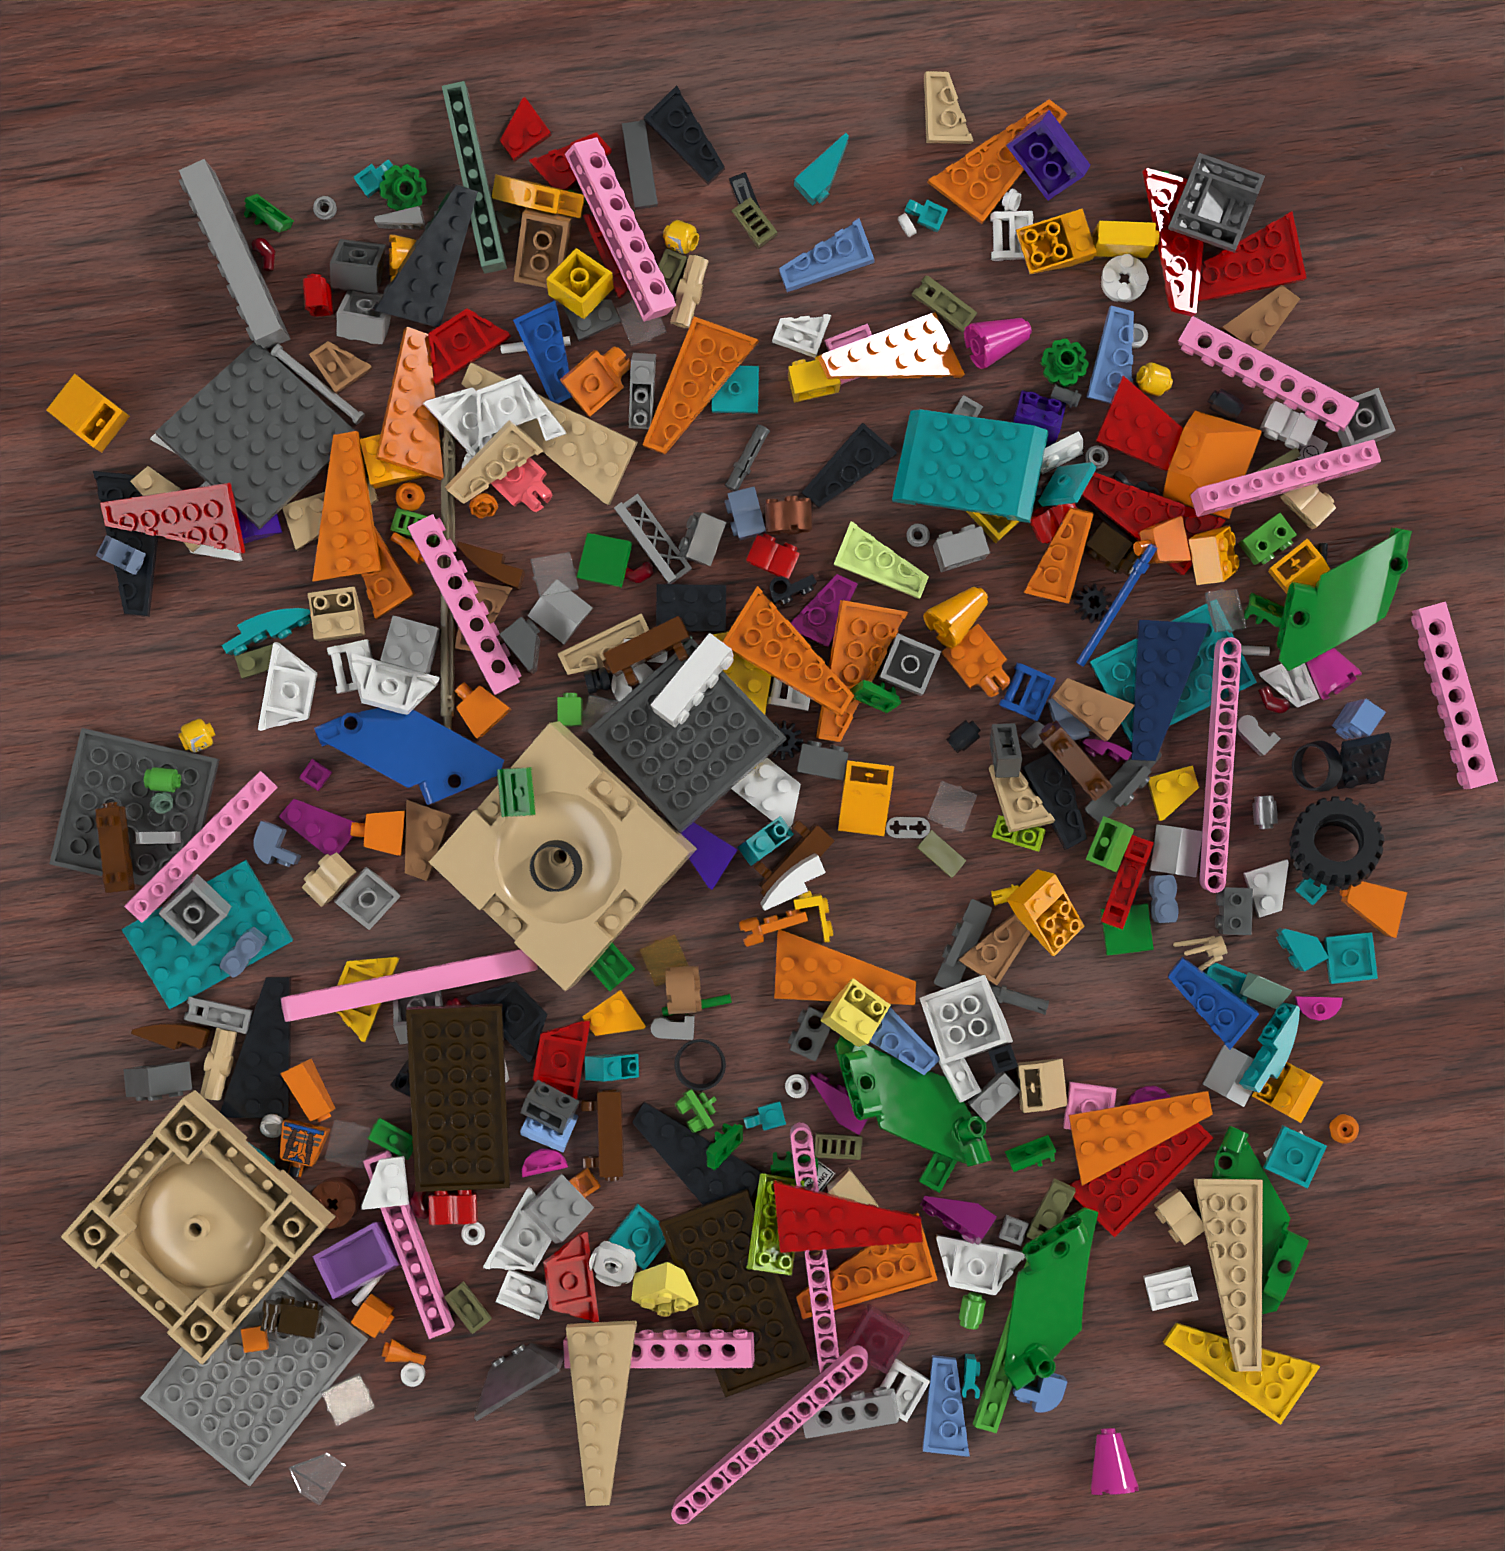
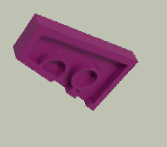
M836 574L791 624L802 636L829 647L835 632L840 600L850 601L858 584Z
M293 799L279 816L325 855L329 854L331 856L336 852L340 854L354 837L351 836V823L355 821L297 799Z

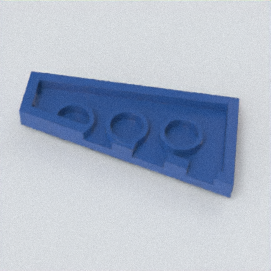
M555 300L513 321L549 400L559 404L572 398V396L560 381L569 372V366Z
M1183 957L1168 974V978L1184 997L1190 1001L1196 1011L1206 1020L1211 1029L1222 1039L1229 1050H1231L1259 1015L1257 1010Z

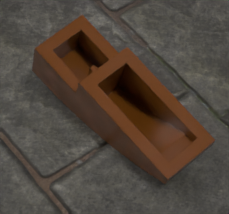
M458 541L457 546L480 570L505 585L521 589L525 571L505 565L506 557L504 554Z
M167 1022L132 1029L131 1034L174 1050L181 1048L182 1043L201 1049L206 1047L212 1029L194 1024Z

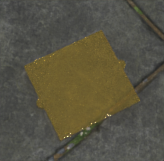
M675 934L660 941L657 939L655 943L640 949L656 987L666 983V967L689 966Z

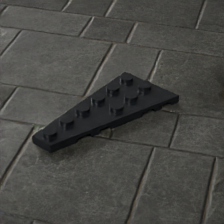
M456 184L451 186L438 206L437 213L431 222L427 223L424 228L426 230L420 239L416 240L398 268V273L391 284L387 285L384 290L385 293L380 301L376 302L372 308L373 310L434 327L441 325L478 191Z
M93 471L98 487V497L101 502L143 496L130 482L137 475ZM105 526L107 536L146 554L143 564L136 575L115 565L114 570L118 578V588L124 614L150 617L158 535L152 536L143 532Z
M291 977L265 978L220 1111L225 1118H263L268 1114H276L281 1118L290 1117V1088L281 1073L289 1070L291 1066V1021L285 1022L280 998L291 995Z
M645 1101L632 1121L702 1205L745 1189L748 1190L751 1198L759 1184L760 1173L764 1174L732 1153L716 1170L707 1166L706 1151L713 1142L697 1132L692 1133L690 1128Z

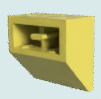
M853 978L833 999L820 1021L855 1046L860 1047L869 1043L891 1005Z
M669 1262L634 1274L631 1300L641 1304L643 1308L657 1312L659 1316L668 1317L672 1313L686 1311L688 1308L698 1305V1299L684 1270Z

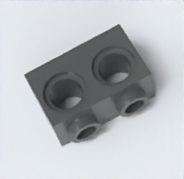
M1015 723L992 724L989 744L995 777H1019L1022 756Z
M808 1006L807 1010L802 1009L797 1020L800 1026L797 1031H792L787 1042L791 1044V1051L816 1062L830 1027L821 1022L819 1027L812 1028L808 1025V1020L814 1015L822 1019L825 1014L824 1012ZM802 1037H808L812 1040V1044L808 1049L799 1047L798 1042Z

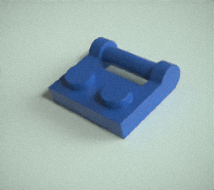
M1017 662L1014 668L1016 670L1004 699L1000 700L999 706L1037 722L1056 678ZM1024 674L1031 677L1019 705L1012 703Z

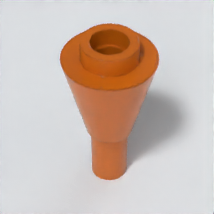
M396 532L393 533L391 536L393 542L402 546L418 565L423 562L425 563L414 540L406 539Z
M393 1339L389 1343L385 1342L381 1356L385 1357L384 1362L410 1361L424 1365L426 1359L425 1355L414 1353Z

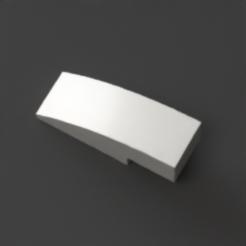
M814 853L786 871L766 893L760 903L762 908L767 910L807 892L808 890L804 882L826 873L819 856Z

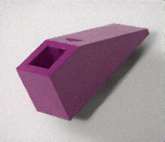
M819 1072L817 1075L811 1073L810 1079L837 1122L859 1135L868 1119L858 1120L855 1117L847 1088L840 1084L837 1087L828 1083L830 1079Z
M924 1196L920 1204L925 1213L932 1217L937 1216L942 1220L944 1226L950 1230H957L963 1234V1239L971 1244L976 1243L979 1245L997 1218L977 1203Z

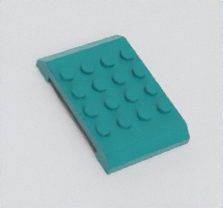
M922 409L911 410L892 501L910 505L918 503L1006 517L1007 520L1030 523L1048 430L1033 425Z

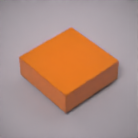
M585 1168L568 1180L585 1198L601 1187L589 1168Z
M261 1325L241 1329L244 1353L267 1350L269 1348L267 1329L265 1332L261 1331Z

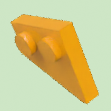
M619 990L582 1016L584 1020L591 1019L590 1029L595 1036L640 1030L646 1027L622 990Z

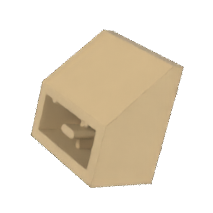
M355 587L308 593L314 640L322 642L365 635L362 610Z
M1062 1058L1017 1063L1016 1072L1018 1088L1020 1089V1110L1023 1113L1047 1111L1067 1106Z
M849 1167L827 1184L828 1194L879 1207L878 1203Z

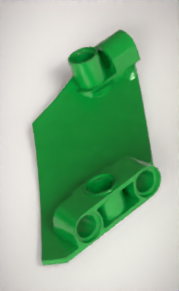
M1391 527L1389 538L1320 575L1316 586L1297 582L1290 584L1277 637V648L1280 649L1278 660L1287 671L1325 653L1386 617L1400 576L1408 567L1406 557L1412 531ZM1395 558L1397 566L1392 570L1390 563ZM1299 611L1301 619L1298 623H1294L1293 616Z
M840 1036L835 1044V1050L852 1109L858 1120L876 1117L880 1129L920 1147L965 1163L967 1167L991 1161L986 1140L983 1138L986 1132L985 1121L981 1117H973L964 1102L959 1103L946 1077L929 1071L923 1075L897 1058L867 1045L857 1047L843 1036Z
M1229 1125L1215 1156V1165L1211 1179L1263 1180L1262 1314L1277 1311L1280 1303L1283 1301L1309 1240L1287 1230L1291 1218L1247 1141L1249 1134ZM1220 1157H1230L1232 1160L1231 1166L1226 1169L1221 1168L1218 1165ZM1288 1260L1291 1264L1290 1269L1286 1272L1278 1270L1277 1265L1279 1261Z
M1084 1207L1028 1242L1022 1249L1029 1265L1019 1271L1017 1275L1009 1320L1005 1368H1003L1016 1391L1034 1381L1037 1375L1041 1378L1050 1377L1056 1368L1053 1359L1082 1330L1086 1274L1098 1212Z

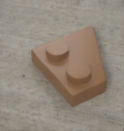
M329 341L309 354L336 394L373 369L369 363L358 359Z

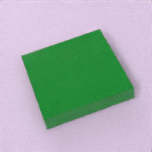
M587 533L577 578L622 588L632 542Z
M1147 903L1131 905L1123 930L1102 923L1107 956L1154 950ZM1100 909V911H1101V918H1102V916H1103V913H1104V910H1105V909Z

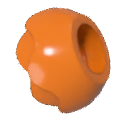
M406 482L397 489L395 498L401 509L416 511L424 502L425 495L421 486L416 483Z
M480 493L471 499L469 508L472 515L482 519L486 516H493L496 510H498V503L491 495Z
M1346 1114L1338 1115L1329 1125L1331 1137L1336 1142L1342 1144L1351 1143L1357 1138L1359 1133L1357 1121Z

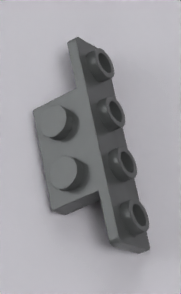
M1158 753L1156 761L1130 760V756L1109 780L1113 787L1096 801L1092 799L1084 810L1098 823H1101L1103 816L1108 818L1117 807L1122 805L1126 807L1135 797L1133 792L1138 787L1142 789L1150 780L1148 775L1152 772L1150 769L1160 759L1162 754Z
M974 899L970 900L960 924L956 923L951 934L954 938L951 944H947L941 956L944 957V960L935 977L934 984L944 989L959 984L967 966L957 959L977 944L991 914V907Z

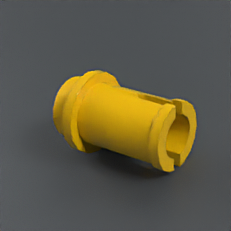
M1011 884V887L991 891L994 905L1008 902L1007 898L1019 886Z

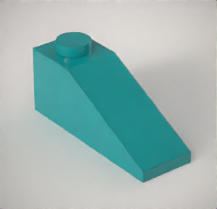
M847 133L841 136L794 179L795 188L812 206L817 201L822 203L829 196L828 191L831 188L848 144L849 135Z

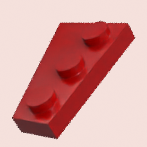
M595 132L573 141L570 145L563 148L554 149L541 157L529 159V162L550 187L569 190L578 182L565 156V153L574 143L597 137L600 145L604 148L606 157L612 153V149Z

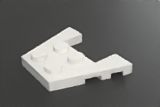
M517 375L477 390L480 450L509 420L518 426L537 418L545 441L566 434L564 428L522 375Z

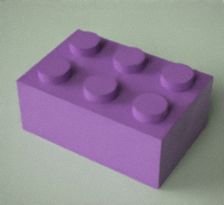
M374 1222L313 1256L333 1299L342 1298L401 1265L396 1249L383 1222Z

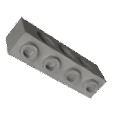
M878 1387L869 1393L855 1391L846 1397H841L838 1394L803 1424L805 1438L897 1423L900 1414L894 1388ZM805 1402V1404H803L801 1408L806 1409L809 1408L810 1405ZM874 1403L878 1410L870 1411L866 1404ZM844 1407H851L855 1414H846ZM821 1411L830 1412L832 1418L825 1419L821 1415Z

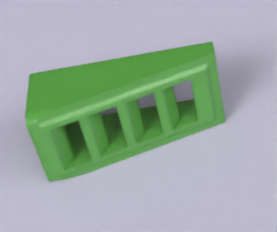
M397 508L390 530L412 537L409 530H407L410 518H414V524L428 516ZM404 515L406 518L403 528H399L401 516ZM430 536L427 542L435 544L437 536Z

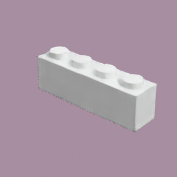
M709 633L651 704L653 712L674 728L679 723L683 724L689 716L690 709L694 705H699L703 700L704 692L708 687L712 688L717 683L718 675L723 669L727 670L733 663L734 655L732 649Z

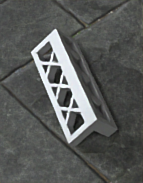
M638 494L624 504L621 502L614 507L617 514L668 584L674 583L692 570L686 559L678 556L680 551ZM636 501L642 507L641 518L631 516L627 510ZM644 513H646L650 519L644 518ZM643 521L655 525L654 536L645 535L642 531ZM658 531H659L660 534L663 536V538H662V537H657ZM657 540L666 541L669 544L668 555L659 554L655 549ZM673 550L677 556H671V551ZM670 559L680 560L685 568L674 575L669 568Z

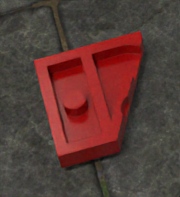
M524 97L518 105L500 142L515 162L550 137L551 132L526 97Z

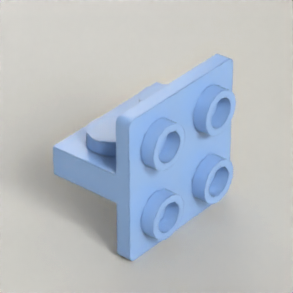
M574 1114L563 1134L527 1116L520 1135L564 1153L578 1115Z

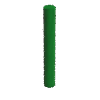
M730 994L701 1000L702 1009L732 1003ZM662 1007L663 1017L670 1016L668 1014V1007Z

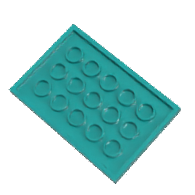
M1216 600L1171 621L1206 623L1209 626L1170 725L1211 706L1215 645L1221 638H1234ZM1137 638L1089 662L1104 693L1131 704L1134 703ZM1230 642L1224 644L1223 649L1226 654L1232 652L1233 648ZM1242 652L1239 691L1257 683ZM1228 665L1222 668V674L1225 678L1231 674V669ZM1226 688L1221 691L1220 697L1222 700L1229 697V691ZM1133 708L1120 724L1130 745L1132 741Z
M247 860L206 882L231 905L227 916L194 946L159 915L162 907L154 910L142 923L136 920L121 929L169 1009L188 1000V997H193L230 976L220 968V963L223 957L231 948L236 946L239 938L249 928H257L267 936V939L262 949L256 956L251 958L247 966L293 941L292 936Z

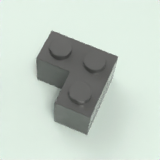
M189 1061L143 1065L123 1069L126 1097H136V1101L163 1099L162 1095L169 1094V1097L182 1096L183 1091L192 1090Z

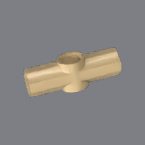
M689 255L683 279H680L675 297L677 299L676 306L670 321L671 324L677 327H690L696 305L700 302L703 291L702 283L708 265V260L703 257Z
M216 1028L211 1051L208 1052L204 1063V1071L206 1072L200 1092L203 1098L221 1100L226 1077L229 1076L234 1059L232 1053L238 1032Z

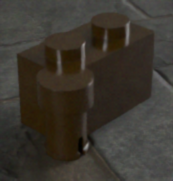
M1104 522L1097 527L1084 547L1089 557L1096 561L1098 559L1106 564L1105 568L1113 574L1118 572L1119 574L1124 573L1130 576L1134 569L1132 566L1137 558L1142 556L1135 554L1132 542Z
M282 1295L281 1298L278 1297L276 1300H264L262 1307L264 1315L260 1330L265 1332L268 1329V1332H275L277 1327V1332L315 1339L320 1331L324 1306L318 1305V1302L315 1300L295 1301V1297Z

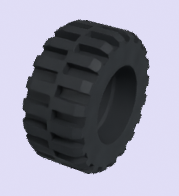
M1332 796L1330 801H1327L1326 798L1319 799L1316 805L1313 803L1308 805L1305 811L1300 813L1294 824L1289 841L1291 846L1290 857L1295 860L1294 866L1296 870L1303 871L1302 877L1306 880L1309 878L1313 879V885L1319 888L1321 884L1327 885L1326 890H1334L1335 887H1340V890H1346L1350 885L1358 886L1363 879L1367 880L1382 856L1384 835L1380 833L1382 830L1380 822L1374 821L1376 815L1372 811L1367 813L1364 810V804L1359 802L1358 805L1352 803L1353 799L1346 797L1345 801H1340L1339 796ZM1327 826H1339L1347 829L1358 842L1357 854L1354 858L1347 861H1333L1324 857L1314 844L1316 832Z

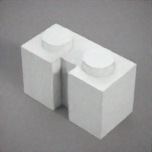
M1275 401L1270 405L1259 430L1264 432V436L1271 440L1279 439L1285 442V446L1295 449L1297 447V449H1302L1307 445L1317 421Z

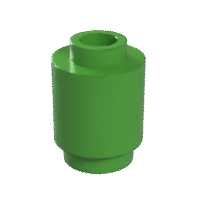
M153 767L152 769H147L144 775V786L150 788L151 791L174 793L176 788H180L181 775L178 774L176 769Z
M969 1292L968 1295L963 1296L959 1313L960 1325L962 1327L978 1329L979 1324L982 1323L986 1301L982 1299L981 1294Z

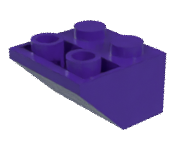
M1022 390L1012 423L1033 425L1048 430L1046 447L1056 443L1061 430L1066 404L1057 399H1049L1039 396L1034 392Z

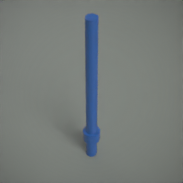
M1149 543L1141 558H1137L1132 566L1134 568L1076 661L1079 665L1085 666L1142 573L1145 574L1150 565L1148 563L1158 549L1153 544Z

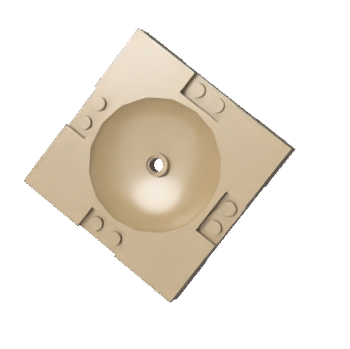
M558 721L549 723L511 767H531L536 815L501 817L499 786L497 785L477 810H474L429 863L479 910L483 909L516 940L514 943L561 988L567 991L577 984L603 955L610 944L661 887L671 879L697 848L663 817L660 818L593 756V752ZM551 840H561L571 844L578 851L582 860L580 879L572 888L565 891L549 892L543 890L533 881L530 874V861L533 854L542 844ZM548 847L539 851L534 862L538 879L552 889H560L570 882L574 870L570 856L566 853V861L561 860L559 851L562 849L556 847Z
M193 1091L181 1099L152 1132L153 1134L99 1196L87 1206L61 1238L95 1269L100 1266L169 1329L167 1332L169 1336L203 1365L330 1224L335 1216L284 1170L279 1171L246 1141L248 1137L197 1091ZM195 1223L201 1226L202 1231H198L195 1228Z

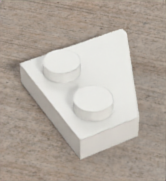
M824 314L823 317L810 318V316H801L797 319L792 317L780 318L772 342L815 358L831 315Z
M1305 663L1290 671H1287L1282 664H1279L1259 673L1261 678L1297 708L1320 699Z
M1288 859L1243 873L1247 887L1253 888V905L1257 917L1260 918L1282 911L1289 864Z
M404 1156L379 1159L363 1201L362 1210L408 1205Z

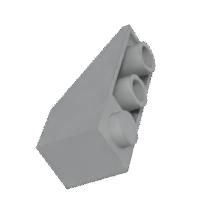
M632 354L629 428L649 429L653 419L656 354Z

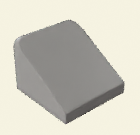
M1035 722L1021 735V738L1031 749L1036 748L1043 742L1038 736L1044 727L1040 722Z

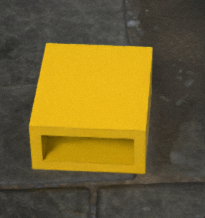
M1099 221L1092 233V240L1097 252L1095 256L1117 257L1130 254L1135 258H1147L1159 242V231L1156 230V223Z

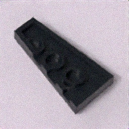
M676 85L644 116V120L709 185L725 170V166Z
M862 422L802 491V495L810 498L817 508H821L897 455V452Z
M1050 752L1021 767L1035 795L1041 799L1042 805L1048 814L1051 813L1055 821L1051 825L1064 850L1086 840L1087 837L1081 813L1077 807L1076 793L1072 787L1070 773L1056 756Z

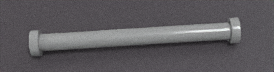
M277 344L272 349L270 354L273 357L279 358L353 419V423L358 425L363 420L365 414L362 411L358 412L283 351V347L280 344Z

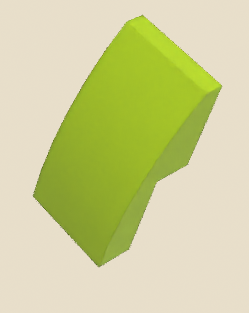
M998 815L992 838L1039 852L1046 830L1033 827L1009 833L1004 816Z

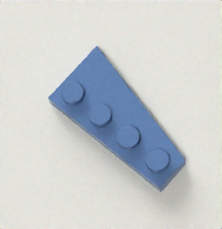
M858 218L852 222V225L843 230L842 228L834 233V236L825 242L818 243L814 249L807 253H802L780 267L779 272L786 291L789 292L874 263V257L860 219Z
M1115 306L1109 307L1086 398L1111 404L1122 376H1125L1133 383V311Z
M889 1007L870 1042L925 1075L940 1060L939 1056Z
M932 1355L922 1450L923 1452L970 1457L956 1358Z

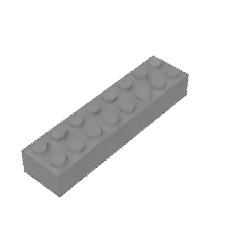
M205 159L179 170L182 177L179 179L180 185L191 199L188 202L192 211L201 220L198 224L202 233L211 241L207 243L213 256H216L220 262L217 266L221 275L230 283L227 285V289L231 297L235 298L239 304L236 308L240 317L249 325V327H246L250 339L254 340L257 346L261 345L266 350L290 340L291 338L215 171Z

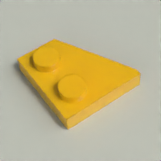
M1193 765L1149 777L1148 786L1158 821L1167 818L1199 788Z

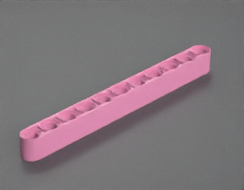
M1232 637L1218 640L1214 651L1199 878L1202 888L1213 893H1218L1224 889L1227 872L1241 662V644L1236 638ZM1226 642L1232 644L1233 649L1230 654L1224 652L1223 647ZM1225 665H1228L1231 669V674L1227 678L1222 674V668ZM1226 688L1229 691V698L1223 701L1220 694ZM1225 712L1228 720L1222 725L1219 722V715ZM1221 735L1226 738V745L1222 748L1217 744V740ZM1219 759H1223L1225 762V766L1221 771L1216 769V762ZM1221 782L1223 791L1217 795L1214 787L1216 783ZM1219 805L1222 812L1219 817L1215 818L1213 816V809ZM1219 829L1220 837L1218 840L1213 841L1211 833L1213 830ZM1217 852L1219 856L1218 861L1215 864H1211L1209 860L1210 855ZM1215 875L1217 883L1215 886L1209 887L1208 879Z
M515 949L290 995L280 999L285 1022L532 972L538 970V965L521 949Z
M799 1122L790 1129L796 1186L819 1192L811 1130L807 1124ZM801 1130L807 1133V1137L804 1140H797L794 1137L795 1134ZM801 1154L810 1156V1160L807 1163H800L797 1159ZM805 1177H810L813 1182L810 1186L806 1187L800 1184L801 1180ZM826 1249L816 1256L811 1255L809 1251H804L820 1374L825 1370L823 1367L826 1363H833L839 1358ZM816 1270L824 1272L823 1277L819 1279L814 1278L812 1274ZM824 1293L827 1295V1298L820 1302L815 1300L816 1295ZM826 1316L830 1321L827 1324L818 1323L819 1318ZM826 1339L833 1342L830 1347H823L820 1344ZM836 1372L833 1375L837 1378L841 1372Z
M853 1346L682 1492L675 1499L671 1513L673 1520L678 1524L690 1522L858 1378L867 1368L868 1353L866 1349L861 1346ZM860 1357L863 1361L857 1364L852 1362L851 1358ZM836 1372H842L845 1375V1377L839 1379L836 1378L833 1374ZM824 1387L828 1392L821 1394L817 1392L816 1388ZM806 1402L810 1407L806 1409L801 1408L799 1403ZM783 1417H788L792 1419L793 1422L784 1423L781 1419ZM771 1432L775 1437L767 1438L764 1433ZM754 1447L758 1452L750 1453L747 1448ZM736 1462L740 1467L734 1468L729 1463ZM720 1477L723 1482L717 1483L712 1478ZM702 1492L705 1494V1497H698L695 1493ZM678 1507H686L688 1511L682 1512Z

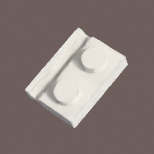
M1079 431L1045 448L1041 474L1083 454V438Z
M1189 1265L1143 1276L1152 1311L1198 1300Z
M509 1270L496 1302L539 1320L548 1299L546 1283L515 1270Z

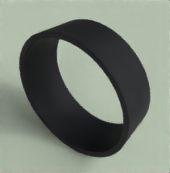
M1314 741L1301 746L1295 752L1292 760V772L1296 782L1302 788L1310 791H1329L1338 784L1341 778L1343 766L1340 754L1329 742ZM1310 746L1320 749L1328 761L1329 770L1327 778L1317 788L1307 782L1302 771V759Z
M551 840L542 844L533 854L530 861V874L533 881L543 890L549 892L565 891L572 888L580 879L582 860L578 851L571 844L561 840ZM544 848H560L570 856L573 862V876L570 882L560 889L547 887L536 875L534 868L535 857Z
M695 1039L687 1042L679 1049L675 1057L674 1068L678 1079L683 1085L692 1090L703 1091L716 1086L721 1081L725 1073L726 1061L723 1052L715 1043L705 1039ZM693 1043H708L718 1051L721 1057L720 1072L709 1083H692L683 1076L680 1070L681 1054Z

